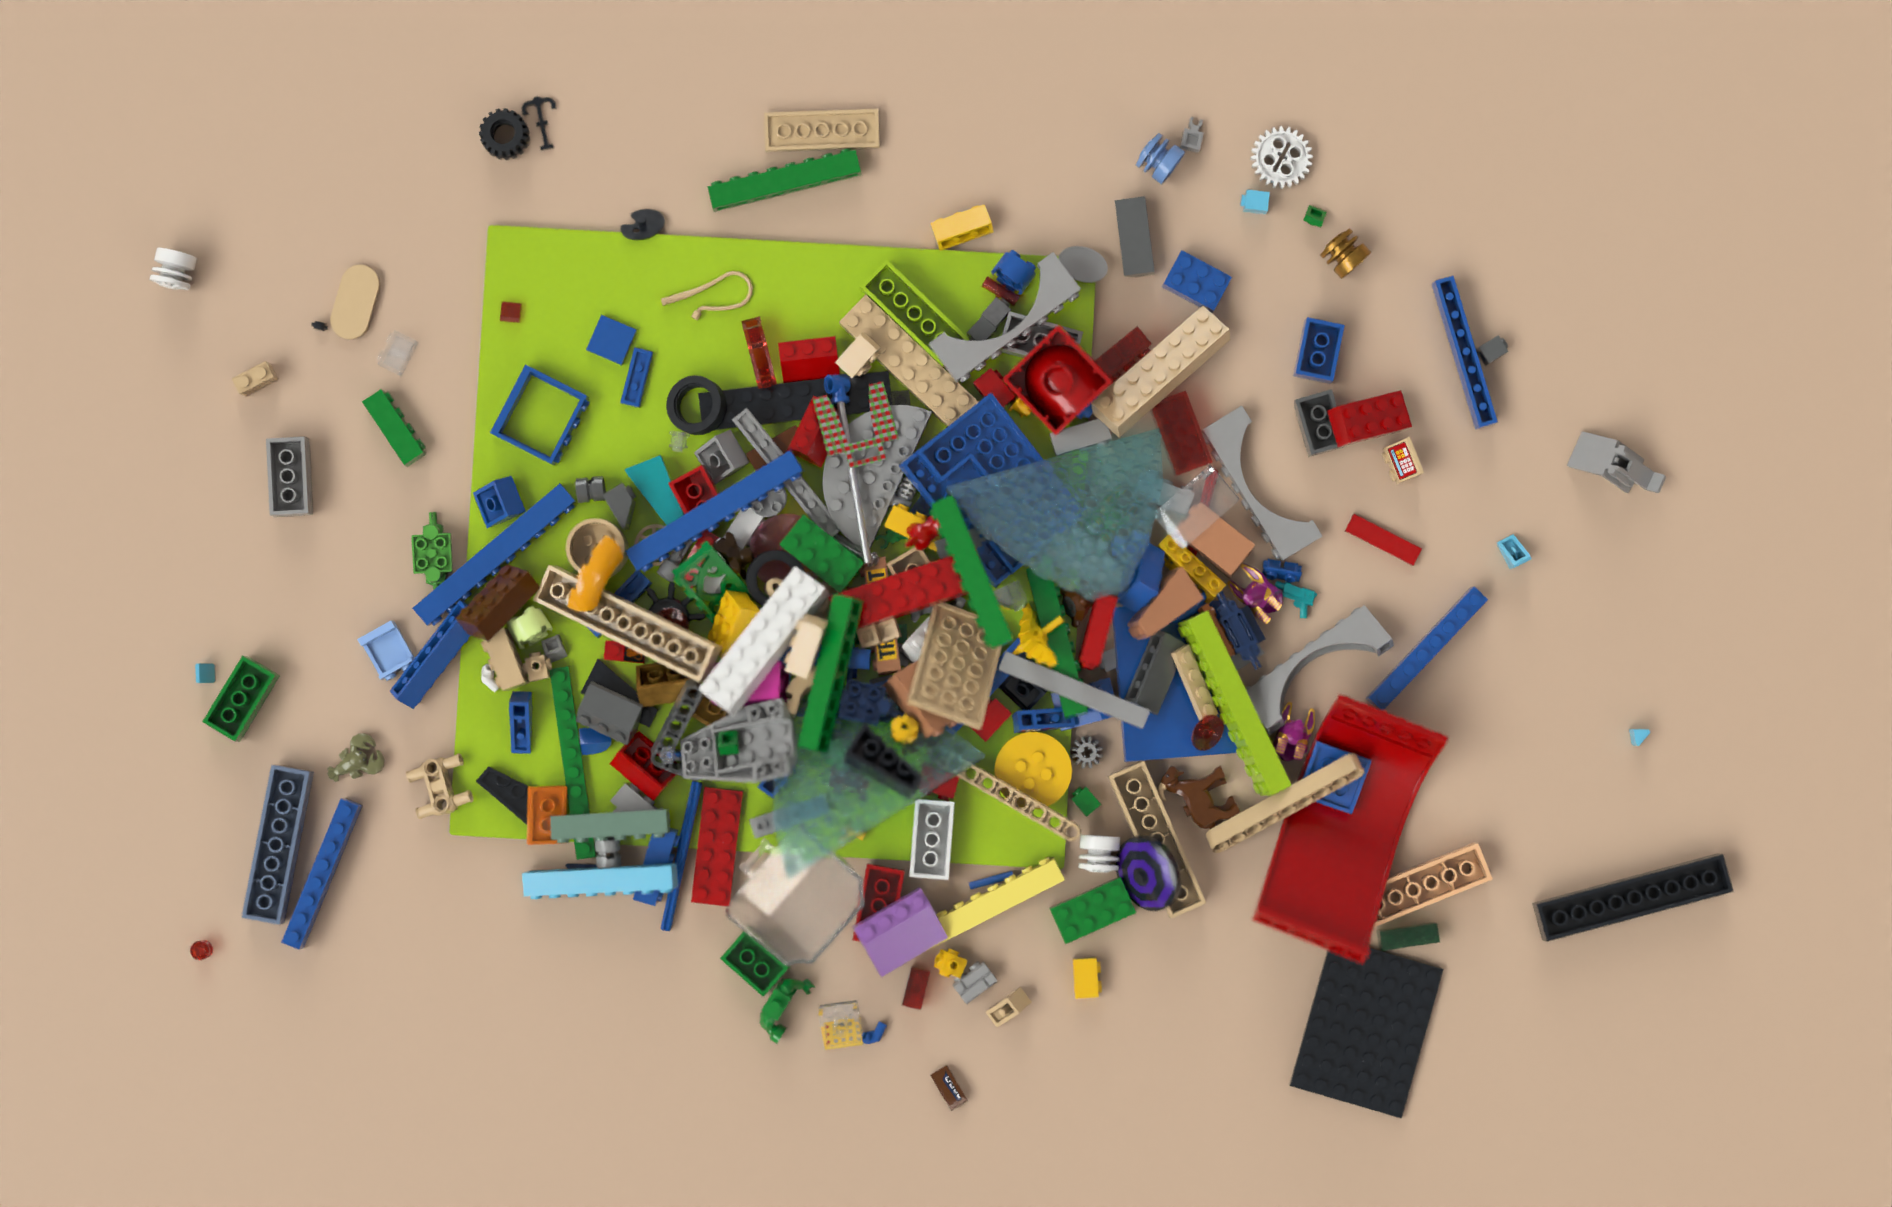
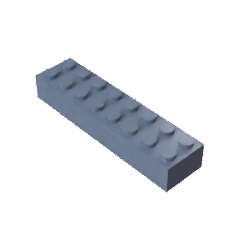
M271 765L241 918L278 925L285 923L314 776L313 771Z

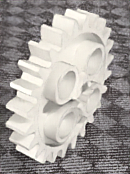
M1280 126L1279 131H1276L1275 127H1273L1271 134L1266 130V137L1262 135L1258 137L1261 142L1255 141L1254 145L1257 148H1252L1251 152L1256 155L1251 156L1250 160L1256 162L1251 167L1258 168L1254 174L1261 173L1259 180L1261 181L1266 178V185L1273 182V188L1280 184V188L1283 189L1286 183L1291 188L1292 181L1297 185L1299 183L1298 178L1303 180L1305 178L1303 173H1309V169L1306 167H1311L1312 165L1308 161L1313 158V155L1308 154L1312 147H1306L1309 141H1302L1303 134L1299 137L1296 136L1298 130L1290 133V127L1286 131L1283 130L1282 126ZM1280 141L1283 147L1277 149L1274 147L1273 142ZM1287 143H1290L1291 145L1277 171L1273 172L1279 156L1282 154ZM1297 150L1299 157L1293 158L1290 155V151ZM1270 157L1274 163L1267 165L1264 162V158ZM1281 167H1288L1290 169V173L1283 174L1281 172Z

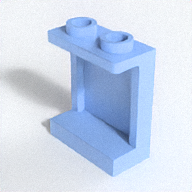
M392 620L357 639L367 652L379 674L380 680L386 679V681L393 679L397 676L396 672L400 670L404 672L415 658L395 621Z

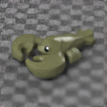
M358 733L352 737L350 753H348V748H345L339 754L342 761L336 768L331 766L327 768L329 778L337 782L339 781V775L350 773L353 779L359 778L363 775L359 770L372 775L381 772L385 759L379 750L376 751L377 760H374V753H372L368 765L365 764L366 754L358 751V748L371 749L370 746L365 745L366 742L375 747L376 743L373 738L366 733Z

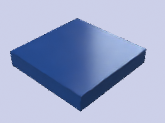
M601 315L586 350L622 365L637 330Z

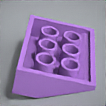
M919 887L852 926L881 977L948 938L933 908Z

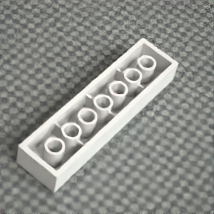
M795 566L704 681L699 690L734 717L789 648L792 637L797 635L798 630L795 627L798 619H802L806 613L814 616L830 594L826 588Z

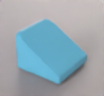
M214 664L195 665L197 683L215 682Z

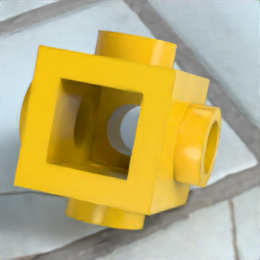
M905 714L902 717L898 716L892 721L890 735L903 747L907 743H912L918 737L919 725L913 717L909 718Z
M949 948L948 951L940 949V952L935 957L933 967L939 969V974L949 978L950 975L961 978L968 960L958 956L959 952Z

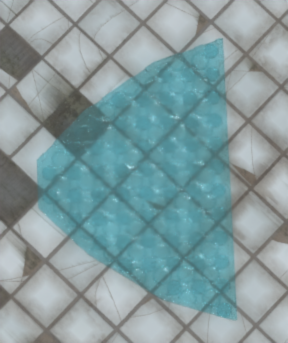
M1159 428L950 485L946 487V492L954 496L957 505L966 512L970 521L984 537L996 542L1002 550L1023 565H1028L1040 577L1057 582L1059 586L1071 592H1078L1088 600L1121 592L1127 589L1150 541L1163 486Z
M808 692L801 700L795 720L793 719L797 749L796 764L791 775L774 779L773 823L788 880L984 759V753L978 751L967 740L965 741L948 726L943 728L944 732L939 736L934 737L932 735L928 738L918 729V737L912 743H907L903 747L890 735L891 723L894 718L891 719L889 724L879 722L877 726L869 725L875 734L883 738L882 740L889 747L897 751V754L902 759H905L923 776L919 789L912 800H909L844 762L845 752L864 723L839 718V712H837L828 753L798 747L799 735L802 730L803 718L810 692ZM884 697V699L893 703L894 711L903 712L891 698Z

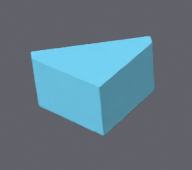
M1514 534L1497 542V546L1509 569L1532 559Z

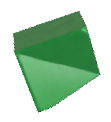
M738 730L718 731L720 756L739 754Z

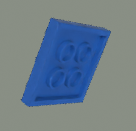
M1316 740L1303 778L1348 754H1352V752ZM1357 755L1364 769V774L1315 802L1352 814L1372 760Z

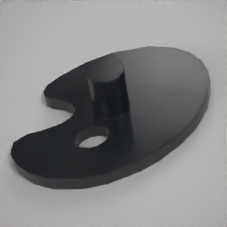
M642 209L631 213V218L635 220L634 224L621 225L620 229L622 235L630 240H645L657 235L662 230L665 219L657 210ZM639 229V232H633V230Z

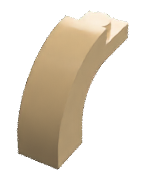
M813 667L807 679L796 676L786 690V697L790 698L787 700L786 706L794 720L801 700L811 691L816 667Z

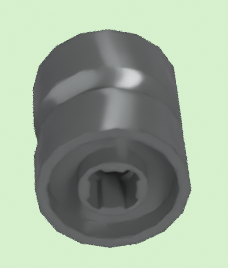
M595 476L591 480H588L587 477L576 478L578 503L590 502L591 499L595 502L606 501L602 495L606 493L603 476Z

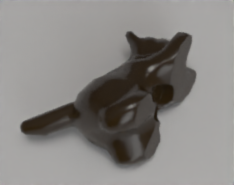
M726 532L725 538H718L716 543L713 544V548L724 558L726 564L734 573L740 574L746 580L745 568L753 561V552L749 548L741 549L734 535L731 532Z

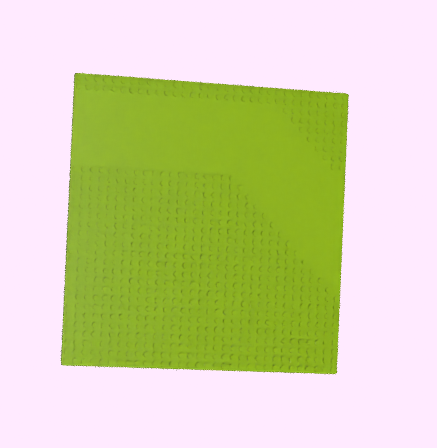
M490 225L487 233L467 561L524 514L522 513L513 519L486 528L473 493L494 480L512 476L525 511H528L558 484H562L576 501L573 504L575 508L568 514L565 512L559 516L560 521L554 526L548 525L544 529L546 532L538 539L534 537L529 541L531 545L524 551L520 549L516 552V558L508 563V565L528 571L539 586L548 565L559 566L578 576L579 572L568 560L566 542L572 529L584 520L597 518L612 523L625 535L629 548L635 545L637 534L644 527L652 524L667 526L625 472L626 468L661 455L673 481L700 466L701 464L694 452L714 436L728 430L732 431L745 455L754 449L739 428L715 430L704 435H692L678 429L670 421L666 409L667 397L672 387L679 380L693 375L703 376L713 381L722 390L783 383L778 347V343L835 336L839 358L855 340L840 326L839 322L865 296L860 290V286L886 259L967 336V332L981 318V314L996 297L999 300L1001 298L1006 300L1010 304L1011 312L1027 316L1035 303L1039 291L1040 270L1037 264L1047 256L1019 254L1022 260L1025 262L1029 261L1036 267L1034 270L1036 276L1022 294H1018V290L1015 289L1012 292L996 280L998 277L996 273L994 275L991 273L1004 253L940 251L935 249L657 234L645 240H630L624 237L621 232ZM730 271L745 274L750 279L753 287L752 295L744 306L723 311L702 310L698 321L691 316L694 310L701 306H730L745 300L749 291L745 279L738 275H730L713 286L686 299L666 304L665 306L661 302V298L700 287ZM1076 281L1081 288L1078 293L1080 296L1071 303L1069 300L1064 303V308L1058 313L1052 312L1047 316L1049 319L1046 322L1082 331L1080 346L1092 357L1096 282L1085 283ZM601 315L637 330L622 365L586 350ZM502 317L519 318V322L502 321ZM1007 317L997 327L996 332L990 339L1002 336ZM634 347L653 352L640 408L620 403ZM1002 352L996 359H988L985 362L987 365L981 370L977 371L975 369L970 373L971 377L963 383L959 381L958 383L979 402L984 397L975 388L973 382L990 368L993 371L997 369L1005 377L1023 358ZM875 360L870 364L872 367L867 373L888 370ZM525 365L589 397L588 401L590 403L585 412L582 411L579 418L581 421L576 429L573 428L570 434L572 439L568 446L563 447L561 451L563 456L560 462H556L554 466L490 433ZM839 366V368H840V374H846V375H848V374ZM889 372L892 405L915 406L930 411ZM532 376L503 433L551 457L580 399ZM694 388L684 395L680 409L683 418L688 423L701 422L698 393L708 392L707 389ZM1011 403L1004 408L1083 510L1086 453L1080 454L1078 451L1072 453V456L1066 459L1056 458L1049 437L1052 432L1032 411L1027 417L1023 416L1021 418L1020 414L1014 409L1011 412L1008 410ZM864 413L847 415L848 424ZM933 413L915 452L946 428ZM1075 417L1064 429L1088 422V418L1082 417V419ZM800 421L761 426L771 438H774L794 425L798 428ZM797 456L796 458L804 470L801 473L803 479L827 508L823 492V471L826 459L820 468ZM750 462L736 473L715 484L719 493L754 473L755 469ZM603 476L606 492L621 483L625 486L629 485L636 495L634 498L636 505L630 528L626 531L621 528L606 501L595 502L591 499L590 502L578 503L576 478L587 477L588 480H591L592 477ZM784 487L787 495L785 507L779 514L765 517L766 523L761 531H756L754 534L756 537L755 541L750 547L748 545L746 547L753 552L754 558L763 552L771 550L789 553L779 544L803 514L810 519L786 487ZM917 490L911 501L912 504L909 507V512L924 514L927 516V520L931 516L930 510L932 508ZM893 506L889 507L877 536L887 535L886 531L889 528L885 527L884 524ZM736 517L728 522L725 520L718 524L719 527L711 531V533L719 538H723ZM1083 517L1076 521L1081 528L1083 526ZM652 528L646 530L642 535L646 537L652 535ZM875 539L870 552H876L879 557H885L887 564L914 548L915 545L907 548L905 547L907 539H903L894 544L890 542L886 549H881L880 547L885 544V540L880 539L876 541ZM697 541L692 543L679 566L686 561ZM928 547L924 549L931 562L940 559L937 551ZM1035 556L997 586H992L999 605L1005 606L1001 610L1014 641L1018 638V633H1020L1021 626L1019 621L1022 620V609L1028 603L1035 611L1036 622L1040 626L1026 569L1048 563ZM629 557L624 567L615 576L608 579L604 589L615 593L636 571ZM779 560L765 563L757 575V584L760 591L769 597L764 591L765 583L772 578H779L784 581L792 571L791 568ZM503 563L500 567L506 566L507 563ZM801 563L805 574L817 582L824 581ZM1049 564L1050 568H1054L1056 579L1053 580L1055 587L1058 586L1059 589L1066 587L1067 589L1079 591V578ZM653 566L645 572L641 570L640 572L652 582L649 587L655 591L659 599L667 598L670 581L658 575L657 571L660 566ZM887 566L888 577H889V576H892V573H891V571L889 570V568H888V566ZM860 570L848 583V587L853 589L866 584L865 577H861ZM490 574L485 579L487 582L479 589L475 587L471 590L472 595L464 603L469 605L474 596L479 594L496 575L492 576ZM737 574L740 577V579L746 584V580H744L740 576V574ZM675 583L674 597L679 601H683L687 596L684 592L686 588L684 586L679 587ZM731 583L725 585V591L732 586ZM694 585V587L692 588L695 592H696V585ZM537 591L513 616L519 618L527 608L534 606L535 609L540 608L553 628L552 631L547 630L548 635L531 646L528 643L524 644L525 648L520 649L514 640L522 664L526 663L525 658H530L529 654L541 652V655H545L541 641L558 634L560 635L567 657L551 664L552 669L566 666L570 668L576 717L584 697L581 691L597 659H600L636 692V666L658 662L645 656L644 664L604 660L605 640H615L605 635L597 638L585 625L534 601L533 599ZM645 591L634 604L649 610L653 601L648 596L647 591ZM969 594L961 596L966 600L963 610L977 615L976 611H972L968 604ZM1061 595L1060 598H1058L1059 605H1062V601H1063V596H1062V595ZM696 599L687 605L689 614L702 613L705 616L708 614L706 610L702 612L696 606ZM954 599L946 601V603H952ZM753 600V602H754L757 606H759V607L762 606L761 604H759V603H757L755 600ZM704 601L709 606L710 601ZM716 605L714 611L718 612L720 606ZM927 613L920 616L916 623L911 620L910 614L895 619L898 624H907L908 639L930 617V614ZM672 614L670 616L665 615V618L671 622L673 621L671 619V617L673 616ZM1066 615L1063 616L1064 623L1069 624L1071 634H1068L1069 642L1073 641L1076 651L1077 628L1072 626L1071 617ZM706 617L700 621H690L688 629L708 639V633L711 631L713 624ZM506 623L502 628L508 629V623ZM470 635L468 641L461 647L454 755L461 754L464 764L453 768L452 788L454 795L470 790L474 800L473 802L458 806L457 810L450 814L449 833L457 836L527 839V825L481 787L476 780L489 766L527 786L566 785L551 678L533 681L510 691H503L499 688L494 693L481 680L482 667L489 664L488 659H490L489 653L484 652L481 641L484 640ZM1014 641L1002 645L1000 656ZM855 644V647L862 649L861 644ZM871 652L870 670L857 669V678H853L854 681L870 684L872 679L887 676H879L878 671H874L872 660L876 659L875 652ZM1075 652V653H1072V654H1073V657H1074V660H1075V657H1076V652ZM718 656L716 662H720L722 660L720 656ZM539 663L536 664V669H539ZM1047 663L1038 664L1052 670L1051 667L1047 666ZM494 670V680H495V677H497V674H496V672H495V670ZM847 673L843 685V690L846 689ZM792 674L791 681H792L797 675ZM999 688L989 697L992 701L996 698L1012 714L1016 711H1023ZM512 691L532 692L531 754L511 753L509 701ZM1047 691L1030 710L1054 708L1050 695L1053 692ZM810 692L801 700L798 711L806 712ZM675 702L654 705L658 712L650 728L639 723L638 731L654 743ZM682 705V706H680V707L685 709V708H688L689 706H688V705ZM1011 714L986 742L969 726L964 724L954 736L943 728L944 732L939 735L940 740L937 743L995 776V761L999 751L1007 741L1022 733H1014L1013 717ZM691 717L680 740L707 727V725ZM804 717L793 719L797 749L796 768L775 798L770 797L757 788L761 782L698 780L702 783L689 849H697L704 787L743 791L736 851L911 861L915 800L945 801L939 799L938 794L932 792L930 796L919 793L920 789L917 790L912 800H909L848 764L841 766L826 765L824 758L820 757V752L798 747ZM835 719L832 734L852 735L854 740L864 723ZM891 719L889 724L879 722L877 726L869 725L875 734L883 738L882 740L889 747L897 751V754L919 773H921L923 766L953 774L930 760L928 752L931 747L927 748L926 745L919 747L920 751L908 754V751L904 752L902 745L897 743L890 735L893 719ZM674 721V722H672V723L675 724V725H677V724H680L681 722H679V721ZM577 722L578 731L581 728H589ZM1072 728L1063 731L1060 729L1038 731L1050 735L1059 741L1070 757ZM666 737V738H664V739L668 741V740H671L672 738H671V737ZM611 738V746L601 753L582 755L590 814L612 813L617 806L610 800L625 783L631 784L627 778L610 765L617 752L625 745ZM680 740L676 746V749L681 750ZM939 748L934 750V757L941 759L943 756L942 750ZM952 758L950 761L951 767L957 769L960 765L959 760ZM974 768L967 770L969 778L973 779L976 777ZM676 775L665 790L654 800V806L657 809L669 810L670 828L679 830L678 836L681 835L691 783L693 781L685 779L680 775ZM987 777L984 779L983 784L986 788H991L993 781ZM959 778L954 798H949L950 802H954L950 863L1028 867L1032 865V867L1039 865L1040 860L1046 857L1050 859L1054 857L1060 869L1064 868L1065 838ZM1068 788L1058 801L1048 806L1067 817ZM641 790L639 791L643 797L646 796ZM822 795L826 796L831 814L755 838L750 819ZM567 797V815H570ZM1042 808L1034 809L1033 812L1036 817L1043 816ZM1052 817L1050 820L1051 825L1059 827L1060 819ZM854 825L867 833L863 841L852 836L847 838L845 842H841L837 838L838 831L843 827ZM646 834V838L634 839V835H629L627 839L620 840V845L648 846L652 834Z

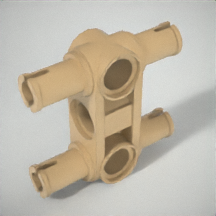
M461 754L446 759L442 757L428 759L421 767L406 771V778L409 783L425 778L431 804L416 808V815L419 820L431 815L451 814L454 810H457L458 806L473 802L474 799L470 790L454 795L448 773L449 769L464 764ZM436 764L437 770L433 773L432 768ZM446 800L447 806L443 809L442 803Z

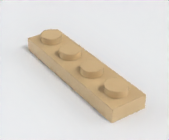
M1184 645L1172 652L1171 655L1200 723H1204L1216 716L1218 712L1190 645Z

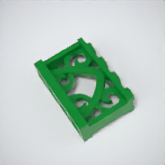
M707 540L698 551L679 567L672 570L675 576L673 578L675 583L679 587L684 586L686 588L684 590L685 594L691 600L693 598L696 599L697 602L695 604L702 612L706 610L708 613L706 617L712 624H714V617L718 613L714 611V607L716 605L720 606V601L725 594L726 584H732L727 590L747 593L752 601L754 600L749 594L746 584L731 570ZM705 558L701 566L697 565ZM713 567H717L716 572H708V569L712 571ZM691 569L698 570V574L695 572L689 573L693 576L692 580L685 579V574ZM723 574L726 575L720 584L722 593L704 592L705 576L716 578ZM696 585V592L691 588V586ZM704 601H710L709 606Z

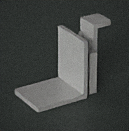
M1581 432L1567 464L1570 468L1600 475L1625 493H1629L1634 483L1647 491L1659 493L1666 479L1664 474L1653 472L1643 464L1644 459L1620 441L1587 432Z

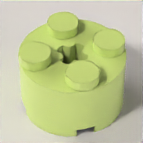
M534 606L527 608L519 618L516 616L507 622L509 625L508 630L520 649L525 648L524 644L528 643L531 646L548 635L547 630H553L540 608L535 609Z

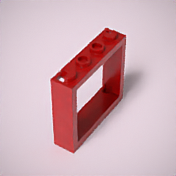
M1098 593L1094 597L1078 656V662L1081 664L1080 668L1092 670L1100 665L1117 597Z

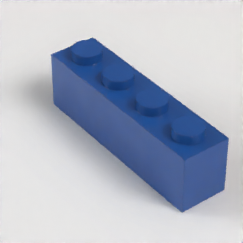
M670 828V833H665V837L653 838L652 834L643 865L673 863L675 854H672L674 847L678 846L680 836L677 834L679 830ZM653 890V893L642 894V891H635L633 900L656 906L658 901H662L664 893H661L660 890Z

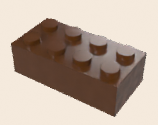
M507 564L499 570V573L486 584V587L479 594L474 596L470 604L463 608L455 619L467 634L489 642L535 594L540 586L528 571Z

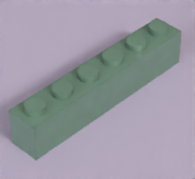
M669 810L550 816L551 840H557V843H569V839H576V842H588V838L596 837V841H607V837L615 836V840H625L628 835H634V839L646 838V834H653V838L665 837V833H670Z

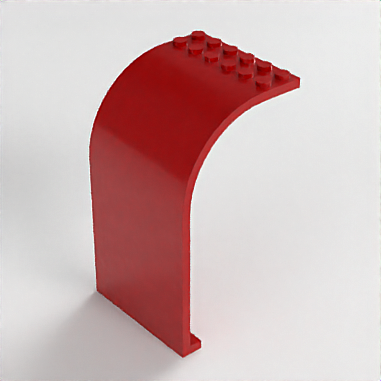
M1338 694L1315 735L1296 782L1303 778L1316 740L1371 759L1372 762L1353 813L1349 814L1318 802H1313L1283 819L1252 920L1362 964L1369 954L1370 949L1368 946L1407 816L1424 778L1447 744L1449 737L1440 732L1427 729L1420 724L1407 721L1402 717L1389 714L1385 710L1369 706L1367 703L1351 699L1349 696Z

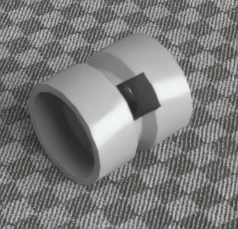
M615 837L607 838V841L595 840V850L599 853L596 856L597 868H613L622 865L621 854L618 853V850H620V840H615Z

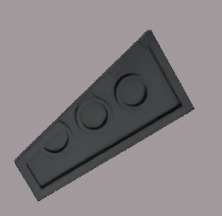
M597 659L581 694L585 695L592 681L640 704L637 692L600 659ZM654 706L643 707L639 723L650 728L658 710Z
M488 766L476 782L527 825L528 786Z

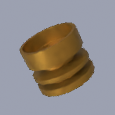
M1350 228L1332 239L1320 254L1323 259L1329 254L1332 255L1326 262L1328 265L1335 260L1338 262L1333 271L1341 279L1347 276L1372 253L1364 243L1357 247L1353 245L1358 239L1357 236H1354L1350 241L1347 239L1353 233Z

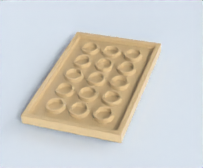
M943 602L932 607L907 704L979 730L982 727L1002 646L991 649V646H986L982 637L986 634L983 628L979 629L975 620L978 615Z

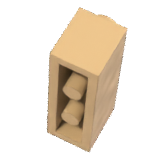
M807 613L802 619H798L795 627L798 630L797 635L792 637L790 642L792 650L787 653L784 663H787L785 671L805 679L809 677L813 670L828 621Z

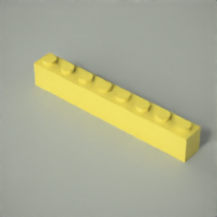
M1046 857L1040 860L1039 865L1035 867L1031 865L1021 870L1022 874L1018 876L1014 874L1004 879V883L1000 885L995 883L987 888L988 891L983 894L980 892L970 896L971 900L965 903L962 900L954 904L953 909L949 911L944 909L938 912L936 916L948 938L937 945L1064 881V876L1054 857L1051 859Z

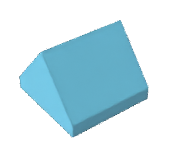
M1629 729L1631 744L1633 746H1640L1651 731L1648 729Z

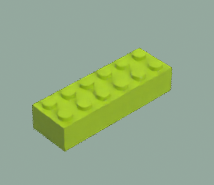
M887 259L860 286V290L943 368V364L931 350L929 343L944 332L949 337L969 341V338Z

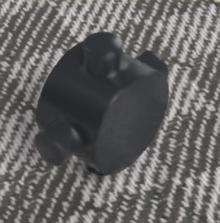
M319 321L311 323L315 330H328L326 323Z

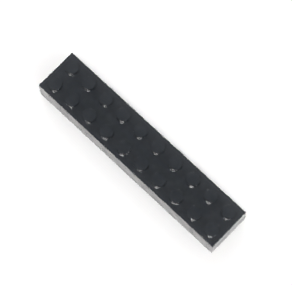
M1717 853L1532 903L1541 938L1543 941L1548 942L1734 891L1724 855Z

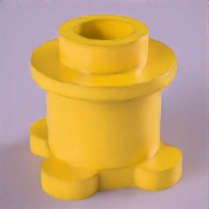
M1018 396L1008 409L1010 412L1014 409L1020 414L1021 418L1023 416L1027 417L1031 413L1029 407Z

